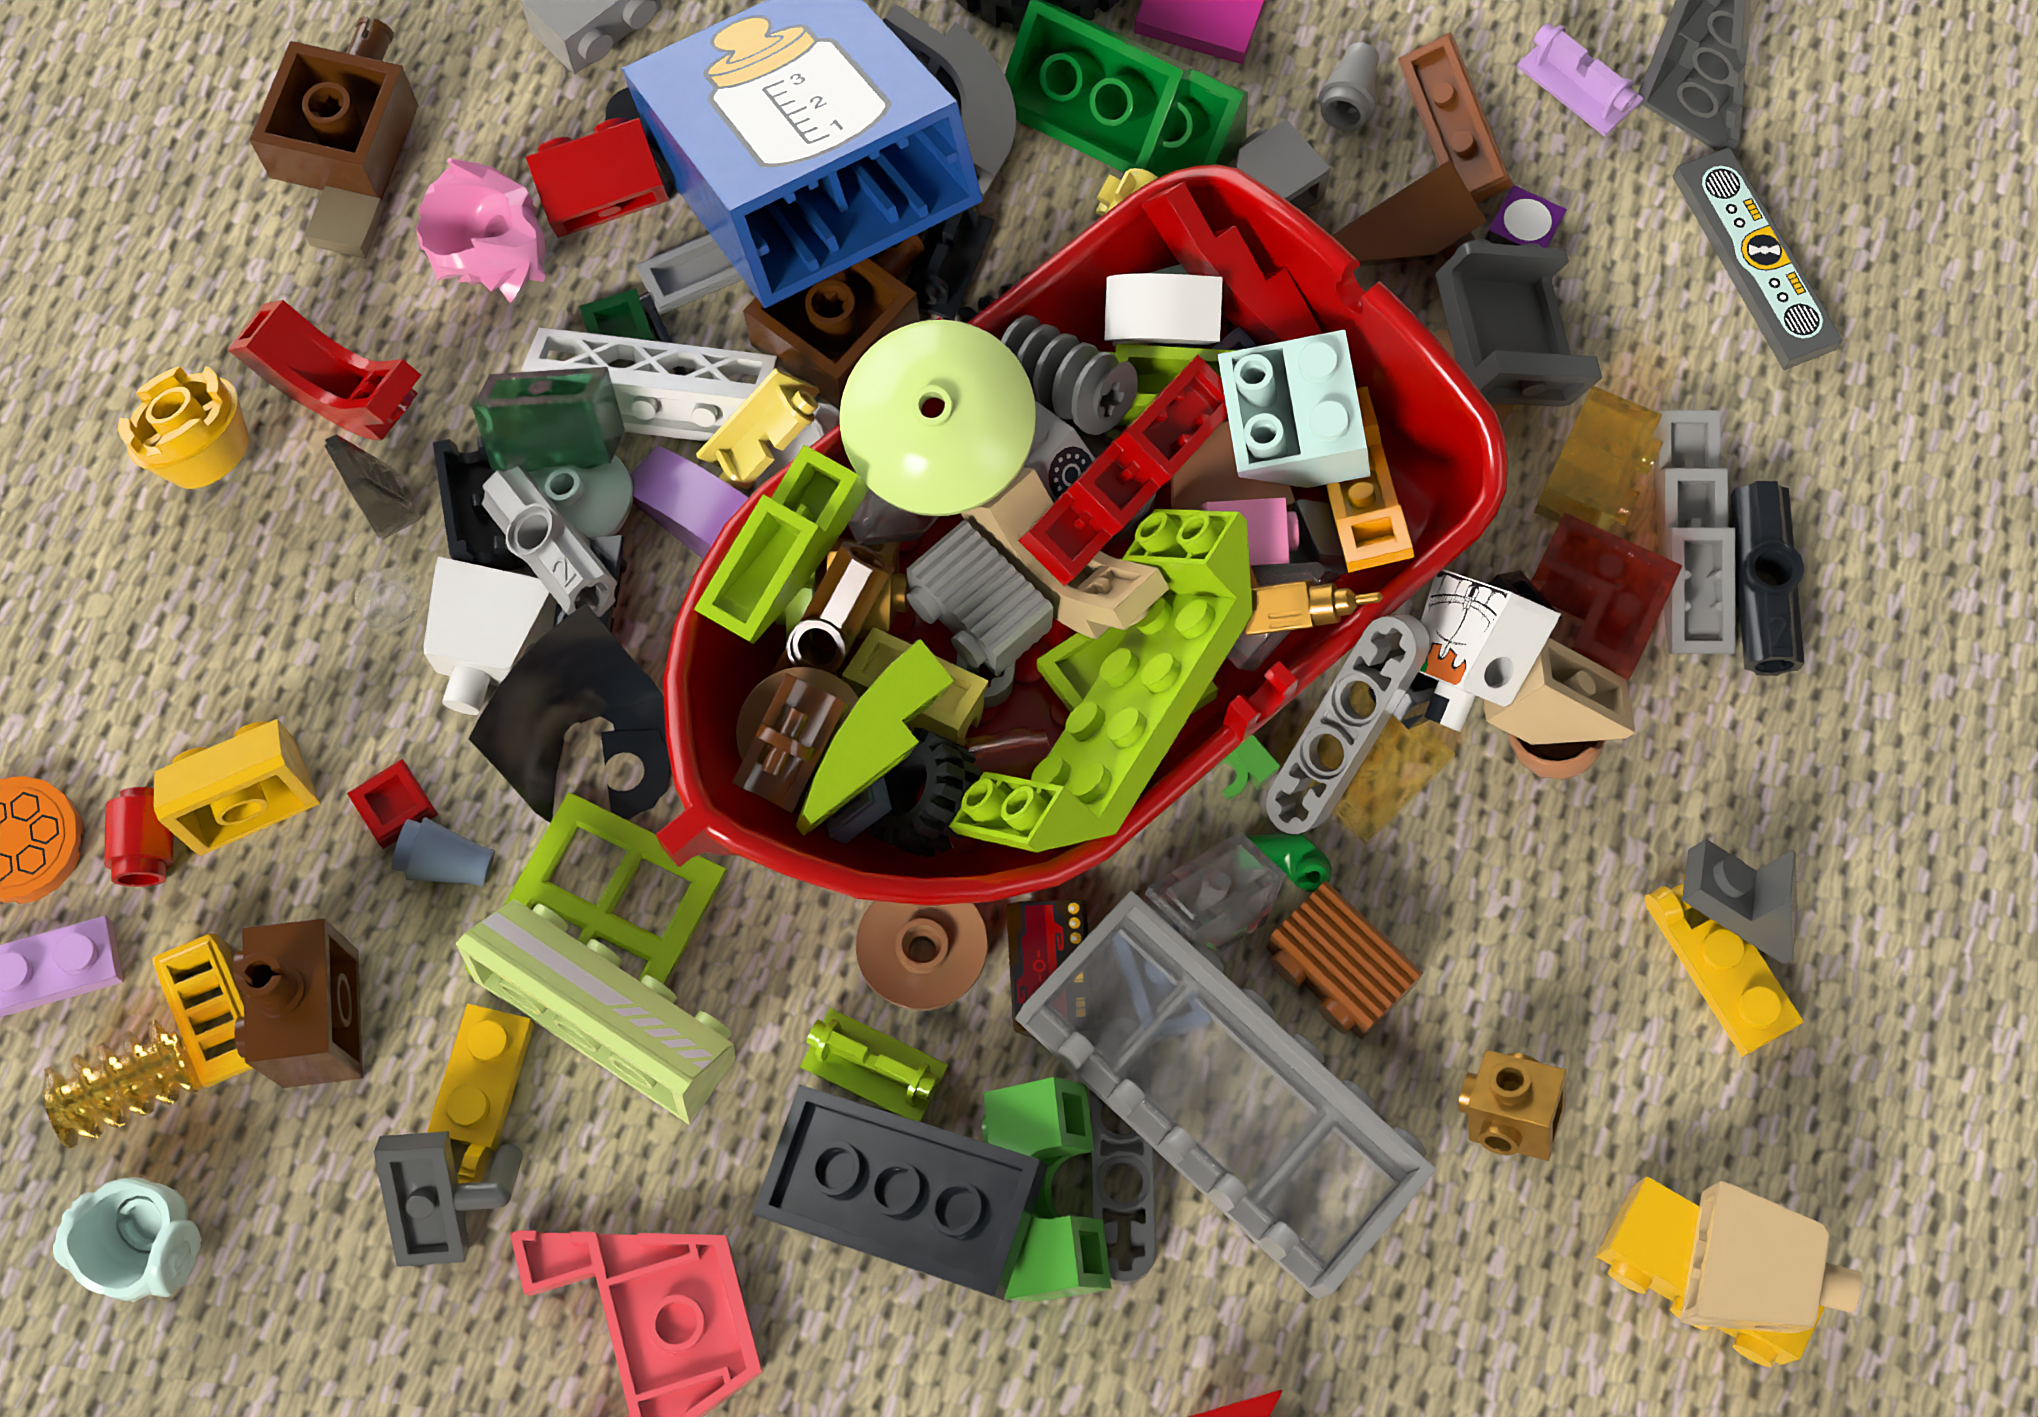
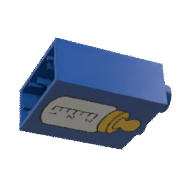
M765 0L621 68L658 164L764 308L786 299L983 201L957 101L864 0Z

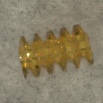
M154 1019L148 1022L149 1043L143 1045L129 1030L122 1034L124 1054L117 1056L105 1042H102L96 1046L98 1065L95 1067H91L79 1053L70 1057L72 1077L68 1079L53 1064L46 1067L44 1072L47 1088L43 1090L45 1109L49 1121L64 1147L73 1149L78 1145L80 1135L90 1140L99 1137L104 1132L105 1122L114 1128L124 1126L129 1122L130 1110L142 1117L149 1115L155 1109L156 1098L166 1105L175 1103L180 1099L181 1086L190 1093L195 1094L202 1089V1085L181 1035L174 1031L168 1033Z

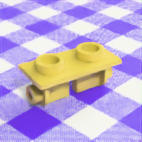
M775 368L696 453L697 457L723 468L724 471L719 475V478L736 490L740 491L741 488L750 489L760 474L775 460L768 448L769 445L772 443L775 448L783 451L807 425H810L815 420L813 412L818 408V404L814 397L820 392L818 387Z

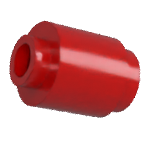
M131 787L120 791V797L111 799L106 803L104 865L111 869V881L117 885L148 887L164 883L166 881V869L173 866L174 834L157 819L154 811V788Z

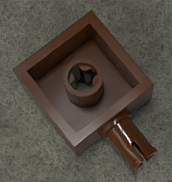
M369 17L359 18L346 53L294 41L289 42L249 139L270 179L323 190L326 185L381 198L382 200L419 106L403 66L383 61L388 46L394 38V32L388 25L374 18L369 31Z
M915 234L767 308H764L757 297H755L743 310L751 346L762 354L777 356V364L792 376L818 387L820 391L818 395L840 410L848 378L855 365L869 348L889 333L903 326L919 322L917 293L899 281L898 278L918 257L924 254V244Z
M325 918L242 928L243 950L236 951L233 960L235 982L237 988L244 993V1016L238 1017L235 1022V1043L239 1056L245 1058L246 1064L282 1088L363 1079L358 949Z

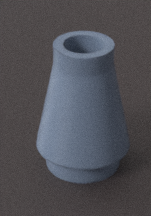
M426 817L421 823L407 819L395 847L392 869L405 872L406 880L464 883L484 887L493 864L495 850L482 847Z

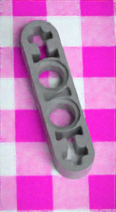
M1408 614L1384 616L1372 621L1364 630L1269 789L1266 797V810L1270 820L1278 829L1287 834H1300L1321 826L1333 812L1427 658L1429 636L1426 628L1417 618ZM1401 632L1403 636L1400 639L1399 645L1406 651V654L1390 658L1381 671L1368 667L1383 663L1390 652L1392 645L1385 639V635ZM1356 681H1363L1369 684L1376 695V707L1369 717L1357 714L1349 702V692L1351 686ZM1324 734L1335 736L1342 744L1344 759L1338 769H1331L1325 766L1319 758L1317 745ZM1312 779L1322 783L1310 787L1302 802L1304 808L1309 812L1297 816L1293 812L1296 801L1290 794L1307 788Z

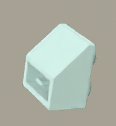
M1345 330L1218 354L1239 477L1310 488L1371 476L1367 444Z

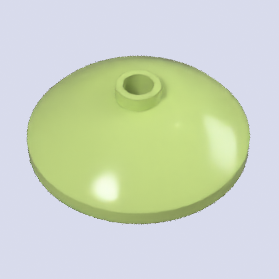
M927 320L903 326L881 338L869 348L855 365L848 378L841 400L840 431L842 442L856 473L860 475L866 485L877 496L889 504L920 515L948 516L960 514L982 506L997 497L1014 481L1029 457L1036 433L1037 414L1035 397L1029 378L1017 357L1007 346L990 333L958 321ZM930 398L942 399L945 402L944 411L935 418L923 416L921 409L925 401Z

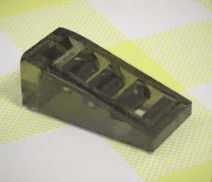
M337 434L325 439L327 443L324 445L378 538L382 537V539H385L418 522L422 518L420 508L400 473Z

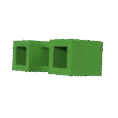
M1050 1077L984 1092L985 1114L982 1118V1135L985 1143L1039 1159L1049 1165L1005 1294L1006 1300L1042 1302L1112 1289L1103 1220L1072 1215L1062 1217L1056 1210L1051 1196L1052 1180L1058 1167L1072 1156L1094 1152L1086 1085Z

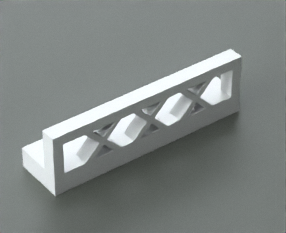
M539 327L520 371L525 419L707 442L775 368L778 369L777 356ZM549 351L574 353L576 357L566 361L546 359ZM618 359L632 360L637 363L627 368L609 367L607 365ZM677 366L691 367L696 370L685 376L669 374L667 372ZM737 373L758 375L756 384L733 382L727 378Z

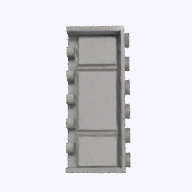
M1131 890L1023 1004L1015 1019L1316 1300L1330 1295L1340 1286L1437 1169L1424 1158L1427 1152L1424 1146L1412 1134L1400 1127L1392 1129L1373 1111L1375 1103L1362 1088L1348 1080L1341 1082L1322 1065L1325 1059L1314 1044L1299 1034L1289 1035L1272 1019L1274 1012L1271 1006L1259 994L1248 988H1244L1241 991L1222 973L1224 970L1222 962L1211 950L1197 942L1191 945L1172 928L1174 920L1162 905L1149 897H1145L1142 900Z

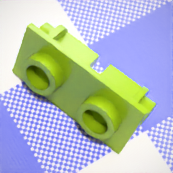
M830 1008L824 1020L817 1019L811 1028L806 1041L810 1047L799 1067L896 1115L921 1122L949 1065Z

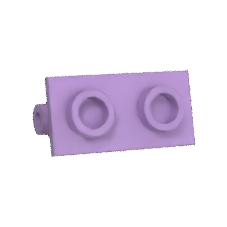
M1550 23L1543 25L1533 40L1537 46L1517 64L1521 71L1604 137L1644 99L1632 89V80L1629 78L1623 79L1598 58L1596 60L1587 54L1588 51L1566 34V28L1562 25L1553 27Z

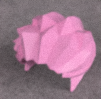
M448 158L446 162L450 167L429 186L423 202L418 208L421 219L416 226V232L420 248L425 251L437 280L460 277L458 282H468L473 286L483 283L490 292L499 288L511 303L528 280L544 282L546 277L542 266L546 250L545 238L535 217L539 209L533 205V200L524 186L514 182L493 167L478 162Z

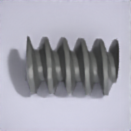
M1024 315L1016 319L1008 327L1001 339V342L1011 350L1024 368L1029 378L1035 401L1067 424L1077 425L1085 433L1099 435L1109 431L1129 411L1136 397L1138 386L1137 371L1130 362L1122 361L1119 363L1115 355L1107 352L1100 353L1096 346L1090 343L1083 342L1080 344L1076 336L1066 333L1061 334L1057 327L1053 325H1042L1038 318L1034 316Z

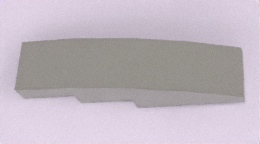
M1658 410L1653 413L1654 489L1669 654H1735V528H1728V468H1721V410Z

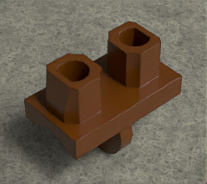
M786 673L732 783L791 813H796L849 703Z

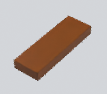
M1450 32L1397 58L1439 166L1450 159L1476 204L1513 187L1514 185L1452 33Z

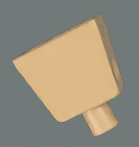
M1719 1181L1702 1191L1680 1322L1699 1326L1799 1333L1814 1328L1819 1305L1853 1313L1858 1306L1861 1296L1862 1274L1857 1270L1826 1263L1830 1233L1829 1228L1824 1224L1733 1184Z

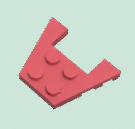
M519 1230L510 1233L523 1292L527 1296H533L596 1276L629 1410L627 1417H703L764 1373L730 1241L726 1235L638 1233V1235L597 1234L596 1232L570 1231V1233H544L535 1230Z

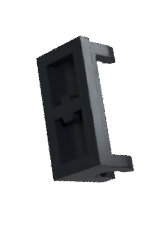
M485 436L477 437L478 450L469 453L459 452L457 445L450 439L432 442L449 555L452 560L503 571L525 568L524 560L508 549L506 535L482 505L485 497L483 484L497 470H509L506 454L499 455L493 441Z

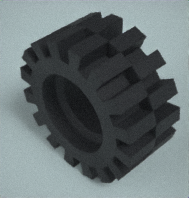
M915 727L914 732L911 731V733L919 743L905 760L884 775L892 810L869 826L871 828L869 833L876 839L914 855L934 857L935 850L945 853L952 848L950 836L958 840L964 837L963 835L956 834L949 825L961 808L964 794L973 785V782L980 779L982 771L980 767L973 764L977 758L972 752L966 750V747L924 728ZM926 781L923 794L917 802V804L915 805L918 792L923 783Z

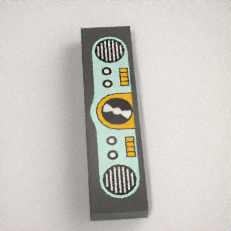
M1727 147L1677 166L1673 175L1675 183L1782 369H1789L1837 350L1843 341L1842 337L1731 148Z

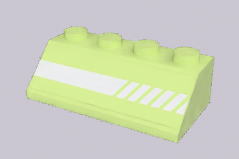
M513 899L461 936L456 946L476 983L689 1125L736 1060L734 1044L728 1040L732 1033L725 1025L703 1011H699L695 1018L673 1004L677 996L664 984L648 975H644L642 980L638 981L619 968L623 961L617 954L593 939L585 946L566 933L569 925L559 915L541 904H537L531 910L516 899Z

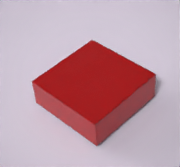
M403 759L347 793L382 849L398 840L407 819L421 823L425 817L431 820L439 815Z

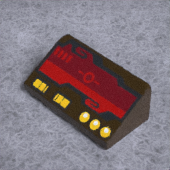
M1086 900L1020 901L1009 903L1006 906L1012 1019L1014 1031L1018 1034L1036 1039L1015 1019L1023 1004L1088 936ZM1090 963L1050 1005L1078 1032L1095 1030Z

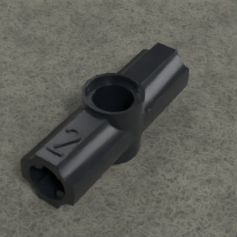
M1755 481L1746 486L1736 487L1730 495L1733 528H1735V602L1739 605L1744 670L1752 671L1756 675L1778 676L1782 673L1798 671L1805 663L1798 584L1803 577L1804 564L1801 555L1794 548L1789 488L1782 487L1778 484V481ZM1756 571H1764L1772 575L1777 581L1778 586L1768 585L1761 581Z

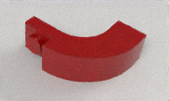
M284 300L264 303L227 349L261 378L289 398L346 431L371 440L382 441L418 394L412 387L421 377V374L404 359L373 361L359 356L329 338Z

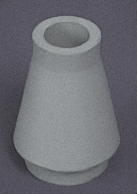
M1360 42L1351 44L1346 49L1344 58L1319 93L1318 101L1321 107V115L1334 128L1347 131L1358 129L1375 112L1376 76L1380 57L1378 51L1373 46Z

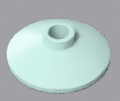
M591 445L566 447L544 457L528 472L567 521L586 534L588 538L614 536L629 516L633 504L632 478L622 461L606 449ZM572 487L568 493L562 495L564 491Z

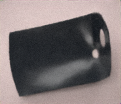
M587 603L559 622L517 661L499 684L468 738L509 782L530 808L549 823L553 819L556 776L563 749L564 736L569 728L577 722L583 723L600 716L613 724L614 731L600 732L605 765L609 759L620 753H631L637 756L643 763L644 775L635 788L628 791H616L607 784L611 813L630 820L641 812L654 808L659 798L667 792L668 782L672 774L666 743L664 696L653 680L627 653Z

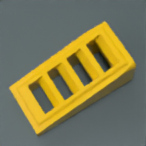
M215 933L206 934L152 958L166 1000L201 1085L205 1088L253 1069L245 1063V1058L239 1056L237 1048L210 1059L207 1050L235 1038L236 1019L244 1016V993L237 988L233 971L234 959L229 944ZM212 965L213 969L187 980L183 979L184 975ZM219 986L221 987L222 995L192 1006L191 998ZM231 1012L234 1020L203 1033L201 1032L200 1024Z

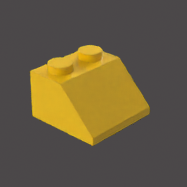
M278 719L271 722L258 721L247 724L234 733L233 738L210 748L198 747L184 751L173 759L172 764L154 771V811L157 819L198 856H202L320 804L295 738Z

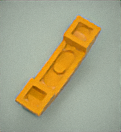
M1367 386L1357 388L1356 390L1367 444L1371 476L1326 484L1348 572L1414 557L1402 508L1398 504L1382 447L1379 427Z

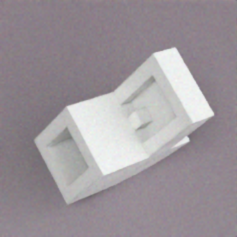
M1122 274L1107 277L1104 340L1113 341L1112 346H1116V344L1148 345L1152 343L1203 346L1220 342L1223 277L1182 274Z

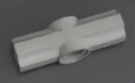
M519 466L507 471L497 470L483 484L485 497L482 505L506 535L508 549L528 563L566 614L570 615L587 603L594 613L601 617L616 601L614 589L617 581L590 549V541L587 535L567 521L526 470Z

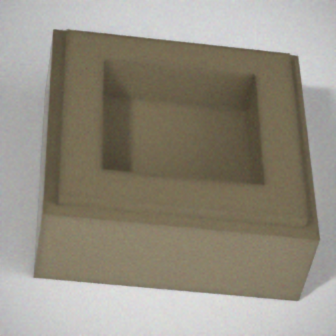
M325 185L305 237L310 246L366 259L385 212V207L381 198Z

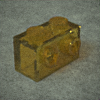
M1592 385L1533 513L1600 542L1604 540L1613 522L1625 526L1640 492L1629 488L1636 472L1648 475L1663 444V441L1652 437L1662 414Z

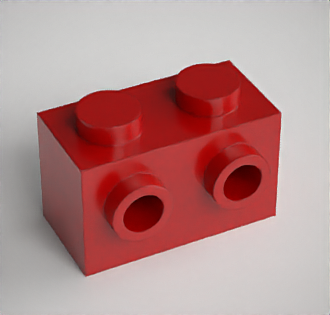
M623 117L609 119L598 124L592 134L575 140H571L570 137L554 138L541 144L537 148V153L525 156L547 220L557 238L669 201L639 118L630 121Z

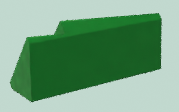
M1030 0L1004 74L1014 99L1016 120L1123 173L1129 169L1137 168L1146 170L1160 178L1173 171L1193 166L1229 165L1246 140L1248 92L1044 0Z

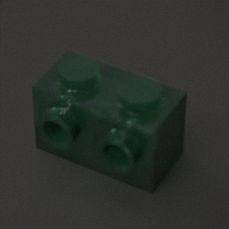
M608 367L489 374L472 406L492 470H510L519 466L527 472H533L545 467L576 466L581 469H590L602 464H611L625 431Z

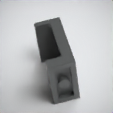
M1482 239L1474 240L1460 246L1456 253L1435 273L1456 361L1489 403L1568 406L1603 378L1597 356L1571 355L1552 284L1554 275L1569 262L1565 249L1542 248L1539 244L1534 243L1515 246L1492 244L1490 241Z

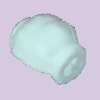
M129 1177L107 1182L96 1192L81 1194L78 1199L72 1202L71 1208L67 1209L62 1216V1223L57 1230L56 1240L53 1245V1254L58 1264L65 1269H69L76 1281L86 1289L114 1299L135 1302L148 1295L169 1297L176 1290L184 1286L195 1265L202 1239L195 1223L187 1219V1202L177 1190L163 1184L152 1183L146 1179Z

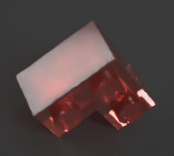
M1564 512L1531 582L1552 606L1582 619L1569 649L1623 677L1628 682L1634 673L1683 565Z

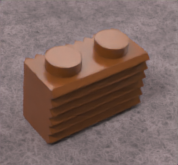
M1327 881L1323 882L1290 917L1285 919L1275 929L1267 945V949L1273 954L1269 962L1279 976L1295 988H1298L1302 983L1305 984L1321 1001L1317 1008L1324 1019L1340 1033L1347 1034L1352 1030L1360 1039H1363L1416 986L1423 975V972Z

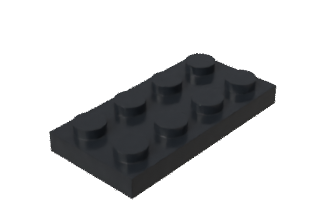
M799 1084L752 1214L797 1231L1004 1300L1049 1165L1027 1155Z

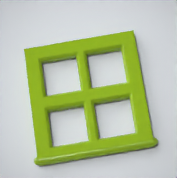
M568 792L503 906L513 899H516L531 910L537 904H541L555 912L563 920L583 929L577 940L585 946L591 939L598 941L601 938L648 961L638 981H641L644 975H648L665 985L728 872L726 868L699 855L692 857L682 866L678 867L662 849L654 833ZM579 828L627 851L597 905L549 882ZM643 859L691 883L662 937L613 914ZM465 964V969L467 970V973L470 974V972H469V970H468V968H467V966H466V964Z

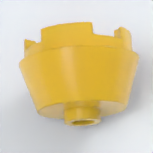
M181 366L161 373L136 392L143 402L135 410L131 419L121 417L119 419L118 432L121 439L127 445L130 459L136 465L185 489L204 487L224 477L241 461L249 444V434L236 389L229 381L219 378L209 367H205L203 373L187 375Z

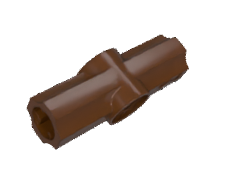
M847 541L841 544L801 620L790 633L787 645L771 675L794 667H812L827 671L836 676L843 661L854 647L859 632L894 571V568L884 560L882 555L864 545H856ZM820 628L830 633L836 642V650L825 651L819 649L810 639L809 629Z

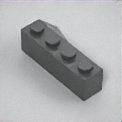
M1676 0L1638 92L1644 98L1640 103L1641 105L1715 151L1730 147L1735 157L1739 153L1750 27L1760 0Z

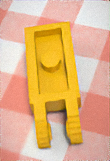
M467 1003L427 1129V1133L448 1131L450 1142L454 1141L470 1145L464 1154L461 1168L457 1174L458 1183L482 1181L490 1151L496 1152L535 1025L531 1018Z

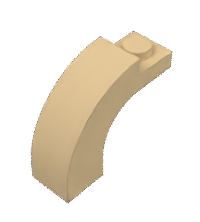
M1023 467L1014 481L997 497L982 506L961 513L964 520L968 521L982 538L987 539L990 546L995 547L999 555L1004 556L1007 562L1024 576L1026 581L1032 583L1035 590L1040 591L1043 597L1051 602L1054 607L1053 618L1087 637L1097 640L1110 627L1125 630L1129 626L1138 623L1147 616L1151 608L1150 606L1169 590L1158 568L1113 558L1101 551L1094 556L1071 582L1063 586L1018 541L1053 504L1035 469Z

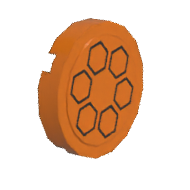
M26 776L0 779V903L17 902L18 904L35 902L57 890L77 867L81 852L78 850L81 843V835L84 836L83 820L73 801L45 780Z

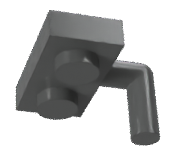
M448 1131L379 1136L374 1149V1157L396 1266L465 1262L469 1250V1239L463 1211L502 1208L510 1202L523 1157L522 1151L515 1145L504 1144L496 1150L487 1181L458 1183Z

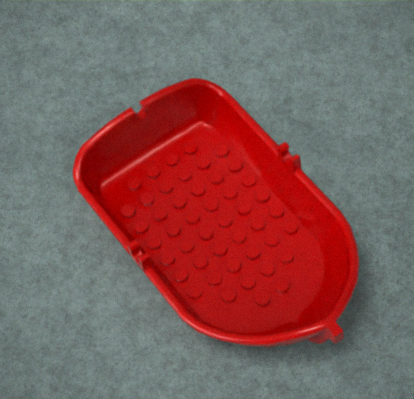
M1217 164L1176 170L1149 182L1124 198L968 321L967 324L978 327L1001 341L1008 327L1016 319L1029 315L1038 318L1042 325L1048 324L1057 327L1061 334L1066 333L1076 336L1080 344L1083 342L1090 343L1101 352H1116V346H1112L1113 341L1104 340L1107 277L1122 274H1147L1180 264L1141 203L1162 190L1185 182L1213 233L1236 225L1263 274L1287 268L1323 334L1340 330L1346 331L1356 389L1368 387L1379 427L1382 447L1398 504L1402 508L1414 557L1347 572L1315 584L1316 586L1335 583L1337 589L1349 588L1356 595L1375 592L1382 594L1383 598L1380 602L1358 605L1352 614L1341 616L1340 623L1246 636L1243 629L1212 679L1218 688L1217 698L1189 716L1115 835L1040 852L964 836L961 840L950 836L952 848L945 853L935 850L934 857L917 856L874 838L869 833L871 830L869 827L846 844L829 837L826 821L803 836L797 829L796 823L804 800L801 801L796 813H791L732 783L742 763L736 740L739 713L750 692L761 681L771 675L786 647V625H776L774 621L752 644L698 613L694 608L763 494L772 498L793 463V459L760 485L724 524L693 576L675 620L663 677L666 743L674 787L685 811L655 834L660 846L678 867L682 866L692 857L704 852L714 855H739L806 883L856 899L923 906L983 903L1061 885L1108 860L1352 649L1372 621L1391 615L1481 537L1496 517L1507 492V443L1497 412L1439 340L1392 291L1379 281L1365 292L1356 281L1354 270L1360 266L1359 260L1309 216L1266 185L1238 168ZM1215 343L1195 346L1194 348L1211 349L1215 346ZM939 398L928 399L922 406V415L927 418L938 417L944 411L945 402ZM840 423L809 447L856 473L845 452ZM1070 425L1074 429L1077 428V432L1082 431L1077 425ZM1114 426L1113 428L1123 431L1126 426ZM1171 479L1156 491L1155 505L1150 515L1154 509H1171ZM1289 485L1295 501L1302 499L1330 503L1326 485L1310 488ZM869 489L838 538L900 542L898 573L907 574V568L959 525L964 518L961 513L948 516H928L911 513L889 504ZM1135 533L1128 539L1103 546L1100 551L1113 558L1122 560L1135 540ZM827 555L818 567L827 569ZM908 601L907 611L897 612V617L890 630L884 632L911 645H914L921 639L933 655L957 666V651L951 643V638L954 634L938 619L933 624L927 623L916 613ZM1055 618L1052 620V628L1049 632L1042 635L1038 642L1033 643L1029 650L1024 651L1020 658L1016 659L1015 681L1010 696L1005 702L996 707L983 708L978 727L970 725L965 737L966 750L972 752L977 758L973 764L981 768L982 774L989 772L1031 780L1032 773L1037 765L1047 758L1066 728V721L1071 713L1037 669V659L1078 633ZM819 628L813 644L825 651L836 650V642L833 636L826 630ZM856 639L854 647L836 674L837 677L842 679L843 672L865 639ZM983 663L980 665L979 673L975 674L988 680V687H991V681L994 677H1003L995 676ZM926 781L923 783L918 792L915 805L917 804V802L923 794Z

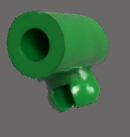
M1283 832L1240 836L1243 868L1275 865L1297 887L1307 892L1316 891L1325 881L1330 882L1332 867L1329 859L1303 834H1287Z

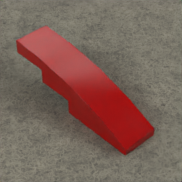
M1185 182L1162 190L1141 203L1167 246L1189 275L1223 277L1221 313L1236 327L1244 330L1257 346L1323 334L1287 268L1263 274L1236 225L1213 233Z
M1197 354L1018 540L1063 586L1071 582L1103 546L1127 525L1156 491L1179 471L1227 418L1228 413L1222 378Z

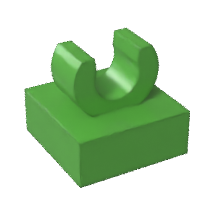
M1253 734L1218 764H1227L1236 773L1235 781L1222 791V795L1226 800L1238 797L1244 791L1247 780L1259 790L1278 774L1280 765Z

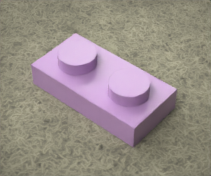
M106 916L0 945V1017L124 982L113 921Z

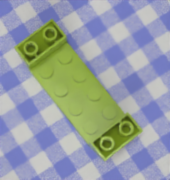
M1154 509L1152 514L1141 522L1135 532V540L1122 560L1158 568L1169 590L1150 606V611L1145 618L1131 625L1117 649L1105 659L1100 668L1099 677L1083 702L1069 715L1065 730L1047 758L1037 765L1032 773L1031 780L984 772L980 779L964 794L961 808L949 825L956 834L1040 852L1117 833L1253 615L1247 520L1240 512Z

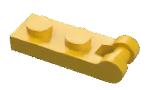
M1684 874L1681 884L1671 889L1661 886L1646 894L1644 897L1645 905L1743 1058L1797 1028L1804 1021L1755 946L1704 914L1703 916L1707 921L1691 929L1684 918V911L1692 908V906L1682 901Z

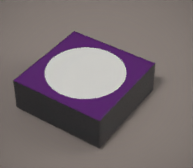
M1514 185L1488 229L1485 240L1490 241L1492 244L1515 246L1534 243L1539 244L1542 248H1548L1564 219L1567 209Z

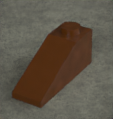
M1449 159L1332 233L1331 236L1359 260V267L1423 261L1438 252H1441L1445 261H1448L1460 246L1476 240L1472 231L1486 223L1487 220Z

